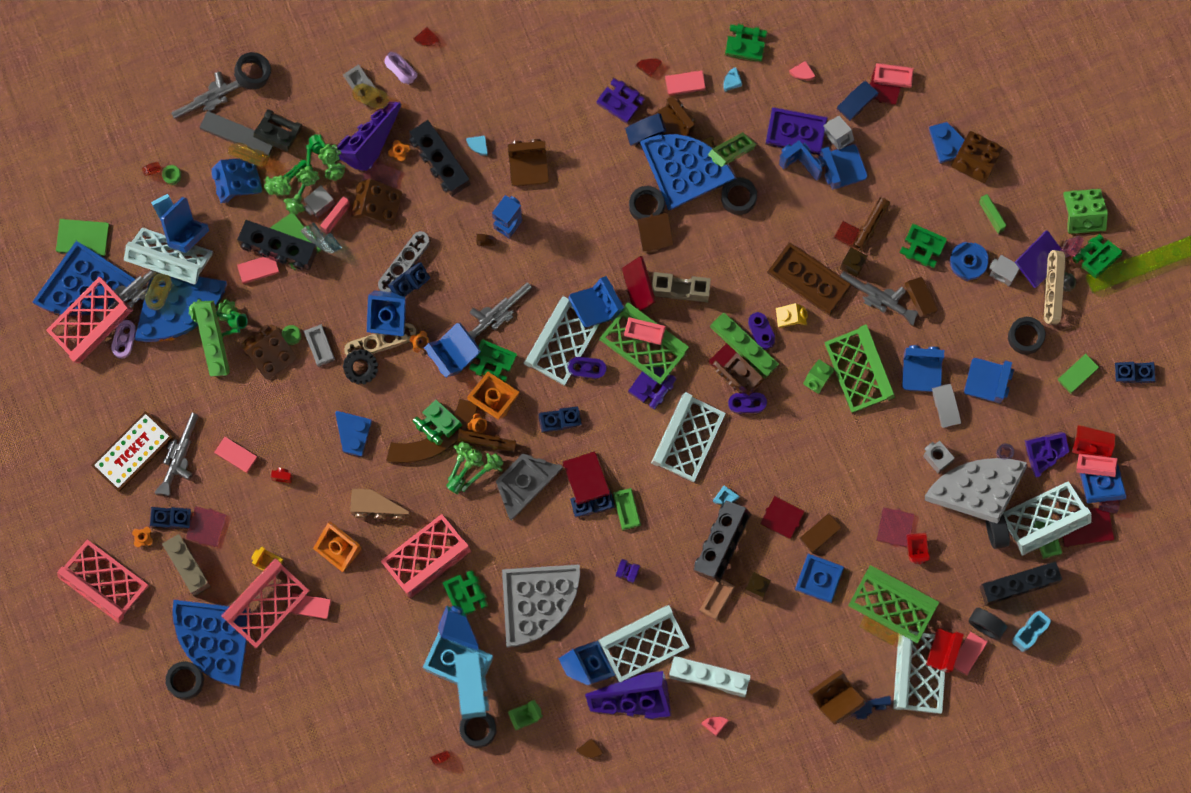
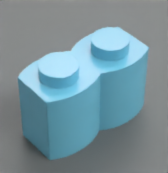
M1041 611L1034 613L1028 619L1025 626L1016 633L1012 644L1022 652L1028 650L1035 643L1037 637L1048 628L1051 620Z

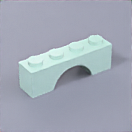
M674 656L669 678L686 683L702 684L729 694L745 697L750 675Z

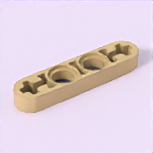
M1052 250L1048 255L1044 320L1047 324L1057 325L1061 320L1065 254L1063 251Z
M405 323V329L413 330L410 334L417 335L415 327L410 323ZM375 333L347 343L344 350L347 356L351 350L350 347L354 346L355 349L361 348L360 343H363L364 350L375 354L410 342V337L404 334V336H400L402 340H398V336L394 335V342L386 343L384 338L387 334ZM369 340L377 342V346L374 349L366 347V343Z

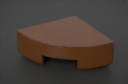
M486 234L476 235L478 246H496L495 237Z
M592 738L576 749L578 754L587 758H597L603 755V752Z

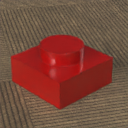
M277 468V471H271L270 478L275 482L291 484L293 476L288 472L289 470Z

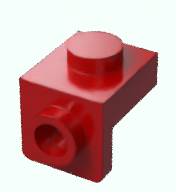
M926 533L906 535L910 562L923 564L925 561H929L930 556L928 554Z

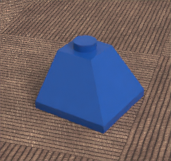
M374 290L368 295L367 332L404 336L406 298L393 292Z
M452 605V607L446 606L438 625L440 637L478 650L479 646L475 634L463 609Z
M598 641L574 648L558 658L568 677L586 685L615 676Z

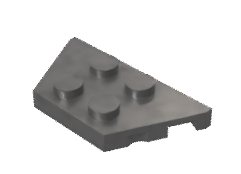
M522 454L496 480L509 519L512 521L563 467L559 464L556 465L543 459H536Z

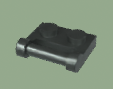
M267 109L263 119L254 131L253 137L287 152L301 131L302 124L299 122L294 123ZM270 120L292 129V131H287L269 122Z

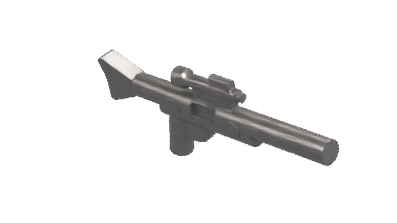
M216 72L214 73L216 81L209 85V91L193 98V102L171 112V114L176 119L204 104L203 110L210 112L215 109V106L228 101L226 96L221 97L220 100L218 97L242 86L237 81L226 85L223 81L222 73Z
M150 270L143 277L139 276L127 288L121 285L114 291L125 303L131 299L132 301L127 304L132 308L140 298L143 300L148 296V289L143 290L142 287L159 272ZM113 298L115 302L108 309H114L119 304L115 298ZM104 312L96 313L100 321L104 319Z
M842 272L841 278L868 294V297L863 296L866 305L869 307L873 305L885 313L887 308L881 306L883 303L903 315L911 326L914 325L918 312L907 310L897 304L898 300L906 293L903 287H900L896 292L891 289H886L883 292L870 283L864 284L846 272Z
M527 282L510 298L507 299L505 297L493 309L486 307L478 311L473 307L469 313L477 318L480 323L472 331L468 332L473 340L495 320L497 323L492 325L494 330L498 329L499 325L505 320L508 322L513 318V311L508 312L507 309L526 294L532 286Z
M191 413L179 444H176V439L173 442H169L167 447L169 452L163 463L169 465L170 458L172 462L163 483L155 491L156 495L171 496L170 485L174 475L179 474L187 480L191 479L192 473L187 471L188 461L185 459V455L191 443L189 438L198 419L197 414Z

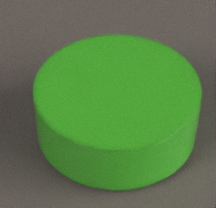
M168 165L162 171V178L165 183L175 185L181 180V172L177 166Z
M288 325L282 330V337L288 345H295L301 339V332L298 327Z

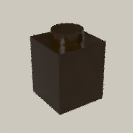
M851 247L842 261L840 269L857 278L868 256Z
M753 572L744 593L762 601L771 580Z

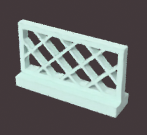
M141 228L133 241L127 243L124 261L192 284H196L199 274L213 253L211 250L196 245L187 253L170 248L168 244H161L162 242L167 243L165 235L145 228ZM143 235L150 237V239H144ZM148 244H156V246L149 247ZM172 249H173V251H174V252H171V253H167L166 250H172ZM196 254H201V255H204V256H202V257H197ZM190 255H191V257H192V258H189V259H185V258H184V256H190Z
M564 296L560 299L524 362L526 366L536 369L563 386L571 375L567 368L568 362L566 363L564 352L574 350L575 357H581L599 326L597 324L592 329L585 330L579 317L568 321L566 312L569 307L574 308L569 299ZM579 321L582 331L572 333L569 323ZM566 324L569 334L559 337L558 326ZM583 334L584 344L575 346L573 336ZM570 337L573 347L563 350L560 339ZM557 340L560 351L550 353L548 348L549 342ZM561 353L563 364L553 366L551 355ZM548 357L551 367L542 368L537 363L540 358ZM565 367L566 375L564 379L556 376L555 368Z
M685 392L675 409L651 464L663 467L694 482L726 413ZM692 403L700 406L701 414L692 416L690 410ZM713 412L719 415L717 422L710 425L706 414ZM703 416L707 426L697 429L694 418ZM691 420L694 430L684 433L683 423ZM708 428L710 438L702 442L698 431ZM695 433L699 443L689 446L686 436ZM683 437L686 448L676 450L675 440ZM700 445L702 455L694 459L690 448ZM688 450L691 460L681 463L678 453ZM675 454L678 465L672 467L665 464L667 457ZM693 464L694 473L692 476L685 473L683 465Z
M1069 481L1003 512L1008 530L1019 546L1022 556L1091 523V512L1087 507L1085 508ZM1068 489L1070 492L1069 499L1059 497V493ZM1046 498L1054 500L1052 507L1041 505L1042 501ZM1056 502L1067 503L1065 510L1055 508ZM1070 504L1077 505L1081 509L1075 513L1068 511ZM1028 507L1037 508L1034 515L1024 513L1025 509ZM1039 510L1050 511L1048 518L1037 516ZM1053 512L1063 514L1062 519L1058 521L1052 520ZM1016 515L1019 516L1017 523L1009 522L1007 517ZM1022 517L1033 519L1030 527L1020 524ZM1035 521L1045 522V527L1042 529L1034 528ZM1018 529L1029 531L1028 535L1020 539L1017 535Z
M669 605L598 640L619 682L689 648ZM668 618L673 623L671 633L660 629L662 622ZM652 628L657 630L654 641L643 638L646 629ZM659 631L670 635L667 646L656 642ZM642 632L641 637L636 636V634ZM672 636L680 638L683 646L678 649L669 647ZM635 637L640 639L636 650L625 647L628 638ZM642 640L653 643L649 654L639 651ZM624 641L623 646L619 645L618 643ZM655 644L666 648L664 655L660 658L652 656ZM614 645L621 647L619 659L612 657L608 648ZM624 649L635 652L632 663L621 660ZM668 649L674 650L667 654ZM638 653L648 656L646 665L642 667L634 664ZM620 662L631 665L629 673L622 677L618 671Z
M909 630V632L913 633V634L916 635V636H917L918 633H919V632H913V631ZM923 633L921 640L925 644L918 650L913 645L912 640L901 634L898 635L893 709L942 713L945 672L940 670L934 671L932 667L927 666V660L919 652L925 646L931 649L929 643L934 640L935 634ZM916 654L923 662L917 669L911 663V658ZM924 665L932 673L925 680L918 672ZM914 674L922 682L916 688L910 683V677ZM933 676L939 682L938 687L934 691L927 683ZM922 685H925L930 692L924 699L916 691ZM913 693L920 700V703L916 706L908 705L909 696ZM932 695L937 700V709L930 708L925 702Z

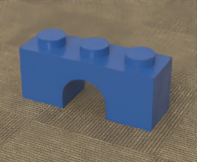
M505 195L492 212V218L495 220L493 223L494 229L508 239L511 238L522 223V211L519 200L513 196L509 198Z

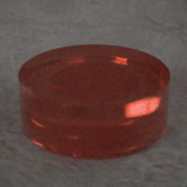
M153 162L144 166L142 172L144 176H150L159 172L162 168L159 162Z

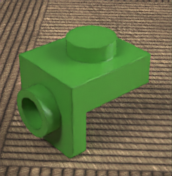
M818 359L803 384L819 394L835 369Z
M535 700L508 712L515 730L534 724L542 718L541 708Z

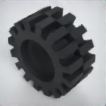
M358 349L347 354V357L344 359L343 369L347 379L352 383L364 385L376 377L378 363L374 355L368 350ZM360 359L365 360L368 364V369L363 374H358L353 370V364Z

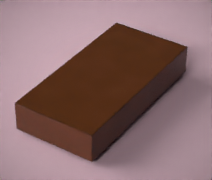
M922 277L904 283L920 317L938 311Z
M828 513L799 539L813 553L842 527Z

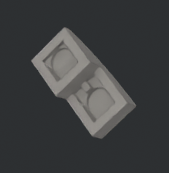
M359 64L343 74L364 106L380 96Z
M951 384L932 388L941 427L960 424V415Z

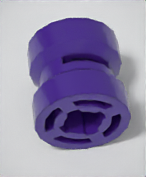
M621 559L615 577L620 579L626 578L628 582L634 583L640 565L636 563L630 564L628 560Z

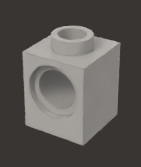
M840 116L829 120L824 125L826 137L838 150L854 141L852 129Z
M319 186L304 199L305 210L310 216L314 214L316 218L335 205L333 198L322 186Z
M1000 255L998 260L994 258L989 269L992 271L989 276L1010 286L1019 271V267L1015 262Z
M938 441L936 444L934 442L930 443L925 448L926 452L923 455L937 473L941 472L954 460L952 454L941 441ZM933 452H940L942 459H935Z

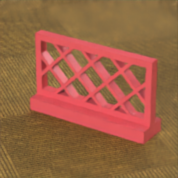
M98 277L46 331L67 352L73 362L80 364L133 309L117 295L102 277ZM101 283L105 288L104 296H95V288ZM85 298H91V309H82V301ZM95 298H104V309H95ZM108 298H115L119 304L114 309H108ZM71 312H78V323H68ZM82 312H91L90 323H81ZM95 312H104V319L100 323H94ZM58 325H64V336H57L53 330ZM68 325H77V336H68ZM81 325H90V333L87 336H81ZM68 339H77V346L71 351L68 347Z
M441 514L381 560V563L404 590L409 599H411L468 555L471 550L468 544ZM441 521L446 525L445 533L435 532V526ZM431 535L430 545L419 544L420 537ZM434 536H444L443 546L433 545ZM447 537H456L459 541L453 547L446 546ZM407 547H415L414 556H404L405 549ZM419 547L429 548L428 558L417 557ZM432 549H442V555L438 559L431 558ZM393 558L400 559L399 568H391L387 563ZM403 559L414 560L412 569H402ZM417 560L427 561L426 568L415 570ZM401 572L412 573L411 579L403 584L400 580Z
M88 539L68 563L57 572L58 578L117 623L123 620L126 612L148 587L147 583ZM88 546L95 551V557H83V552ZM98 560L109 561L110 568L99 570ZM96 561L97 570L85 571L84 562ZM82 562L83 572L74 573L69 569L74 563ZM122 571L125 573L126 580L114 581L113 572ZM111 572L112 581L100 583L99 573ZM97 574L98 583L89 584L86 582L85 575ZM137 582L142 586L137 592L129 593L128 583ZM126 584L127 593L115 594L114 585ZM112 585L113 595L101 593V586ZM128 597L127 605L122 609L116 604V598Z
M274 559L221 617L257 648L303 599L309 590L277 559ZM281 570L287 575V584H276V575ZM298 585L303 590L298 597H290V586ZM273 586L274 598H263L262 590L265 587ZM276 586H287L288 597L276 598ZM260 593V599H255L256 596ZM290 599H296V600L290 605ZM274 600V612H263V601ZM277 600H288V608L285 611L277 612ZM252 601H260V612L249 613V604ZM246 608L247 613H242L243 610ZM263 614H274L275 622L271 626H263ZM239 615H247V627H238L233 621ZM249 615H261V626L250 627ZM261 628V637L255 642L250 638V629Z

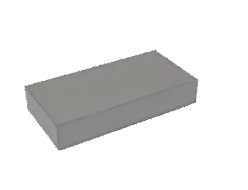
M322 324L305 330L304 333L317 367L335 361Z

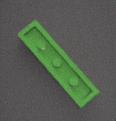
M742 132L713 148L708 155L715 164L723 167L752 151L757 144Z
M214 300L198 301L194 303V309L209 375H228L230 370Z
M724 312L710 325V328L739 353L763 378H766L778 367L779 363Z

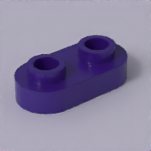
M753 313L748 320V326L753 338L764 350L770 349L775 342V336L770 324L763 313ZM755 319H760V320H761V323H760V324H756V323L754 322V320H755ZM768 336L769 340L763 341L762 337Z
M574 357L568 362L567 366L569 373L576 377L598 379L606 373V365L600 359ZM574 364H578L580 369L575 370ZM593 366L598 367L597 373L593 371Z
M735 393L728 401L729 409L737 414L760 413L766 408L767 404L765 396L761 393H751L749 396L746 393ZM736 401H739L741 403V406L736 407L734 403ZM759 401L760 406H754L753 402Z

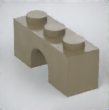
M654 272L652 290L654 297L708 302L711 278L692 276L691 279H678L673 277V274Z
M179 534L162 543L194 597L211 587Z

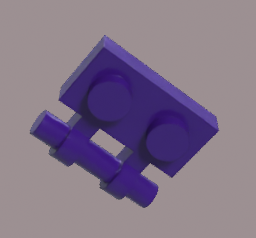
M614 78L610 84L615 89L611 90L606 87L596 101V104L628 124L638 110V107L633 103L636 101L642 105L645 98L637 90L633 91L627 87L626 83L622 80L618 81ZM623 92L624 94L629 96V98L626 100L619 94Z
M653 367L654 374L661 378L664 374V369ZM641 372L628 390V393L643 403L649 397L652 399L649 406L655 410L658 404L661 405L664 401L663 397L668 390H672L674 387L673 383L677 378L670 375L667 380L663 381L661 389L656 394L652 391L659 383L644 372Z

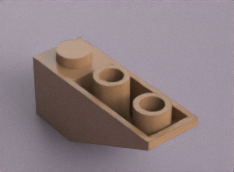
M352 489L350 512L352 515H355V518L365 519L366 516H374L375 519L380 520L386 519V517H394V520L410 518L409 511L371 489Z

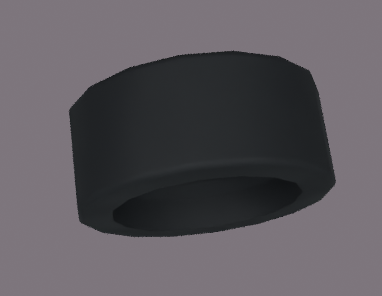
M255 52L244 53L240 56L234 68L236 81L242 87L251 90L260 89L266 85L271 74L269 61L263 55ZM246 63H254L263 70V76L258 79L249 78L242 72V66Z
M737 177V179L726 183L721 193L723 207L734 215H743L750 212L757 201L755 185L744 177ZM735 186L747 188L750 193L749 202L744 206L732 205L728 199V193L731 188Z
M641 186L631 194L629 211L634 219L650 217V215L641 214L636 208V201L643 194L653 195L658 201L657 210L653 215L663 214L665 201L662 193L657 188Z
M1025 316L1013 322L1008 332V341L1014 351L1029 355L1041 348L1046 332L1039 320ZM1023 325L1034 327L1038 334L1036 343L1031 346L1019 344L1015 337L1017 329Z
M1002 514L998 524L985 520L988 537L993 549L1009 546L1010 537L1004 514Z
M976 608L968 620L970 625L979 632L995 640H1000L1008 627L1000 618L981 608Z
M183 661L171 666L166 674L165 684L168 691L176 698L188 700L196 697L201 692L204 685V677L201 670L195 664ZM182 669L191 670L196 676V684L188 692L178 691L173 684L175 674Z
M486 712V716L481 717L489 724V733L482 740H473L466 732V726L473 718L461 719L459 732L462 740L467 745L473 748H482L488 746L494 740L496 724L494 718L488 712Z

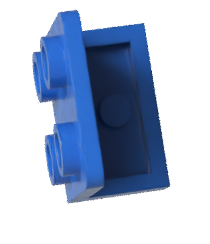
M799 140L792 146L788 144L781 150L779 165L783 170L799 159L816 181L820 179L822 163L818 158H813L810 154V148L805 143L802 144Z
M850 145L834 151H830L829 147L821 149L818 158L825 169L826 182L830 184L832 190L863 181L867 178V173L856 145Z
M253 158L220 160L211 168L212 178L216 184V194L219 197L220 203H228L234 196L260 194L262 192L259 174Z
M185 197L180 198L161 217L168 247L187 253L209 231L207 224L193 220L188 199Z
M607 276L600 278L592 288L571 293L568 297L584 327L614 320L624 309Z
M456 323L440 340L430 342L424 347L428 356L435 362L440 373L445 378L459 374L480 354V348L461 323Z
M911 345L909 348H906L903 360L902 388L909 391L932 392V388L941 386L944 350L934 346L922 349L917 345Z
M973 358L964 393L1001 404L1002 400L1008 397L1010 387L1007 386L1008 379L1012 380L1014 369L1011 368L1012 362L1005 360L1003 365Z

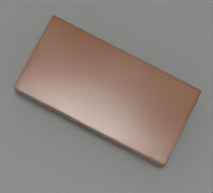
M721 579L720 583L715 582L699 611L716 621L735 586Z

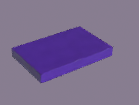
M772 107L765 145L784 148L788 144L792 146L800 140L802 144L805 143L810 148L811 153L820 155L825 134L824 125L827 124L828 117Z

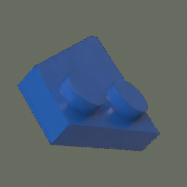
M948 122L930 126L929 132L939 164L954 160L964 142L962 136Z
M336 411L335 415L343 453L362 457L372 419Z

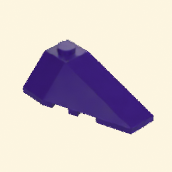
M388 101L371 115V121L364 125H359L357 127L359 131L353 136L347 135L337 146V149L341 151L340 159L356 170L367 171L379 157L401 108V103Z
M664 671L644 673L586 693L585 695L591 712L608 714L621 712L627 713V716L638 714L645 715V718L651 719L671 716L668 685Z

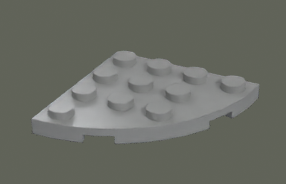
M991 458L960 465L941 476L930 487L925 495V501L998 524L1027 468V462Z
M580 565L502 569L507 648L524 645L539 639L551 631L564 618L577 593Z

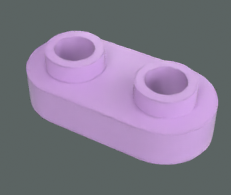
M390 52L386 56L384 61L387 68L402 83L412 84L417 77L415 70L395 52Z
M123 320L116 327L111 349L118 358H126L132 351L136 336V327L133 322ZM129 328L130 332L125 334L124 330ZM124 346L125 351L120 352L119 348Z

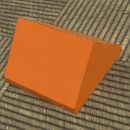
M487 372L467 396V399L499 420L506 416L519 395V391L490 372Z
M330 521L313 548L341 572L347 569L362 550L356 541Z

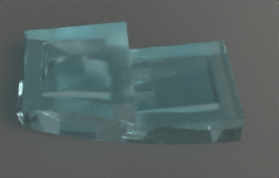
M315 223L307 225L301 230L310 242L316 244L318 248L332 254L342 248L331 233L324 236Z

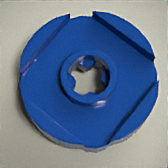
M960 243L951 254L949 260L951 269L955 275L965 281L977 279L986 271L988 254L978 243ZM965 257H972L974 259L972 261L973 265L966 264Z

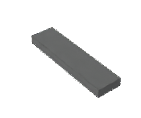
M207 111L199 127L200 130L266 157L270 156L274 147L254 138L255 130Z

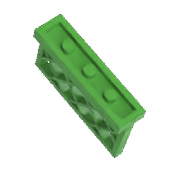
M627 303L622 312L600 337V341L661 385L679 361L685 357L689 346L667 330H665L662 345H660L661 350L650 351L649 342L633 338L632 340L622 341L620 332H625L626 328H620L619 321L623 317L626 320L630 317L657 324L633 305ZM610 333H618L619 342H611L606 337ZM636 343H646L647 351L637 352ZM633 344L634 353L624 352L622 345ZM664 353H673L677 358L672 362H666ZM662 354L663 363L652 364L651 355ZM648 355L649 364L642 365L639 363L638 356ZM664 366V374L661 378L654 374L653 367Z
M867 324L859 327L857 330L824 342L852 413L887 399L895 398ZM858 334L861 340L858 347L849 345L850 337ZM835 343L844 345L840 355L832 352L830 345ZM846 346L856 350L852 360L842 356ZM858 352L867 356L864 365L855 362ZM840 359L850 362L847 372L839 370L838 364ZM853 364L863 368L859 378L849 374ZM865 369L874 374L871 383L861 379ZM848 376L857 380L853 390L847 388L844 384ZM860 381L870 385L866 395L856 391ZM872 387L880 390L882 397L873 399L868 397ZM854 394L864 397L862 404L853 407L851 402Z
M870 565L848 606L918 643L939 602ZM865 582L873 585L875 590L866 592ZM886 592L890 594L892 600L884 601L881 593ZM877 594L879 603L871 604L868 596ZM864 597L867 605L861 606L855 603V600ZM905 602L908 604L909 609L901 611L898 603ZM894 604L897 612L888 613L886 605ZM881 606L884 615L875 614L873 608ZM921 611L928 616L926 619L918 620L916 612ZM911 613L914 621L906 623L903 615ZM899 616L902 624L896 625L892 623L890 617ZM909 626H917L919 631L917 636L909 632Z

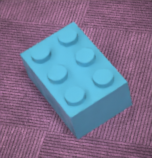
M438 632L424 663L423 670L458 685L454 655L478 652L479 657H483L485 671L481 672L482 677L486 676L492 663L493 655L480 649L474 650L441 638Z
M478 652L454 655L462 718L486 716V711L490 710L488 696L484 697V691H487L485 677H482L481 672L485 671L483 657H479Z

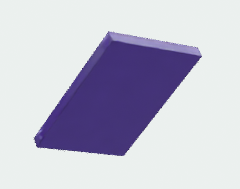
M1048 230L1044 231L1015 261L1034 288L1038 287L1047 277L1049 253L1052 250L1063 251Z

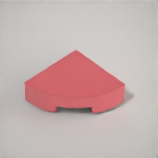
M806 61L789 70V73L794 78L806 81L815 78Z
M711 717L704 720L701 725L717 736L729 720L723 717Z

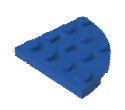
M674 134L657 135L640 141L668 210L679 207L737 179L729 164L721 167L712 161L708 154L713 148L698 139Z
M76 241L32 303L44 310L61 315L98 277H102L114 290L121 285L127 288L135 279ZM101 283L95 288V296H104L105 288ZM85 298L82 301V309H91V298ZM95 298V309H104V298ZM108 298V308L115 302L113 298ZM71 312L69 316H78V312ZM82 312V316L91 315V312Z
M158 273L148 282V296L144 299L135 340L157 342L161 339L179 337L198 327V322L196 323L191 319L189 306L193 302H197L198 299H201L202 301L214 300L216 307L224 295L227 282L198 277L196 284H192Z
M173 600L175 631L178 641L188 658L209 677L231 686L240 687L247 640L221 617L230 606ZM245 608L242 613H247V609ZM239 615L233 622L238 627H247V615Z

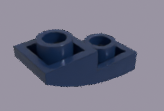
M865 80L837 106V110L851 121L863 111V108L877 97L878 92Z
M661 113L642 119L625 128L630 146H635L644 139L667 131Z
M418 263L397 277L388 286L393 293L405 298L414 289H419L431 277L423 264Z
M1115 363L1116 382L1153 383L1155 382V363Z
M578 406L560 408L558 411L541 412L538 414L541 433L582 425Z
M611 490L610 495L579 505L575 502V497L570 499L575 517L615 508Z
M151 507L149 527L190 528L191 509Z
M891 696L867 701L863 707L852 713L851 717L856 716L857 720L868 719V715L872 714V707H875V710H886L887 706L891 705Z

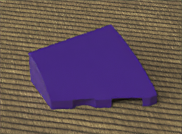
M1064 432L1025 440L1029 461L1035 477L1041 476L1042 472L1049 466H1053L1060 457L1069 452Z

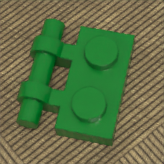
M739 23L738 25L730 24L729 31L736 32V37L728 36L725 56L761 62L765 42L758 41V37L766 38L767 30H762L756 26L754 28L743 26L744 24ZM742 34L753 35V38L750 40L741 38Z
M912 223L904 241L911 246L909 249L902 246L899 253L905 255V258L909 260L912 258L921 262V265L925 267L930 266L934 268L937 261L930 259L931 255L940 256L947 238ZM916 247L926 251L925 256L914 252Z
M1100 234L1095 238L1092 237L1088 244L1076 251V255L1072 258L1076 264L1084 260L1082 268L1095 279L1122 256V251L1109 240L1102 244L1101 242L1104 238ZM1093 249L1097 250L1092 255L1089 254Z
M482 339L479 344L480 354L475 357L481 361L479 365L471 363L469 370L476 372V375L479 376L490 372L503 382H506L507 377L501 375L502 370L511 371L517 353ZM486 364L495 366V372L486 369Z
M437 400L432 402L422 412L426 417L424 420H421L419 417L413 419L416 428L420 432H424L427 435V439L436 445H440L443 442L440 438L443 434L449 438L462 426L461 422ZM432 424L437 427L435 430L430 428Z
M473 570L466 573L468 580L464 582L461 575L443 582L451 604L462 608L466 615L476 611L473 605L476 602H479L481 609L488 606L487 596L485 592H482L479 585L480 580L478 576H475ZM472 586L475 596L470 597L466 588Z

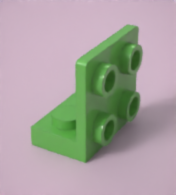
M1101 189L1066 191L1063 193L1068 211V234L1106 231L1108 213Z

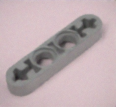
M416 232L380 278L378 282L380 291L392 292L389 288L384 289L383 283L390 281L389 274L393 277L392 281L400 276L393 273V269L396 266H401L404 269V273L415 265L429 246V237L425 232ZM422 237H424L425 243H420L418 245L417 249L420 251L417 252V250L414 248L418 243L417 238L421 239ZM406 252H414L415 257L412 260H406L404 258Z

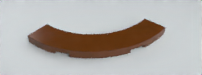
M459 399L458 406L453 414L461 422L462 426L459 428L461 430H467L468 423L473 419V415L476 414L478 406L471 401ZM459 429L449 438L443 434L440 437L443 440L440 445L430 442L427 438L412 443L390 442L386 461L391 463H412L433 458L445 452L457 442Z

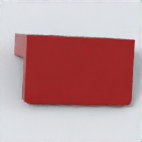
M1078 425L1072 453L1111 458L1115 446V434Z
M937 629L926 665L945 673L953 671L964 634L960 632L950 633Z

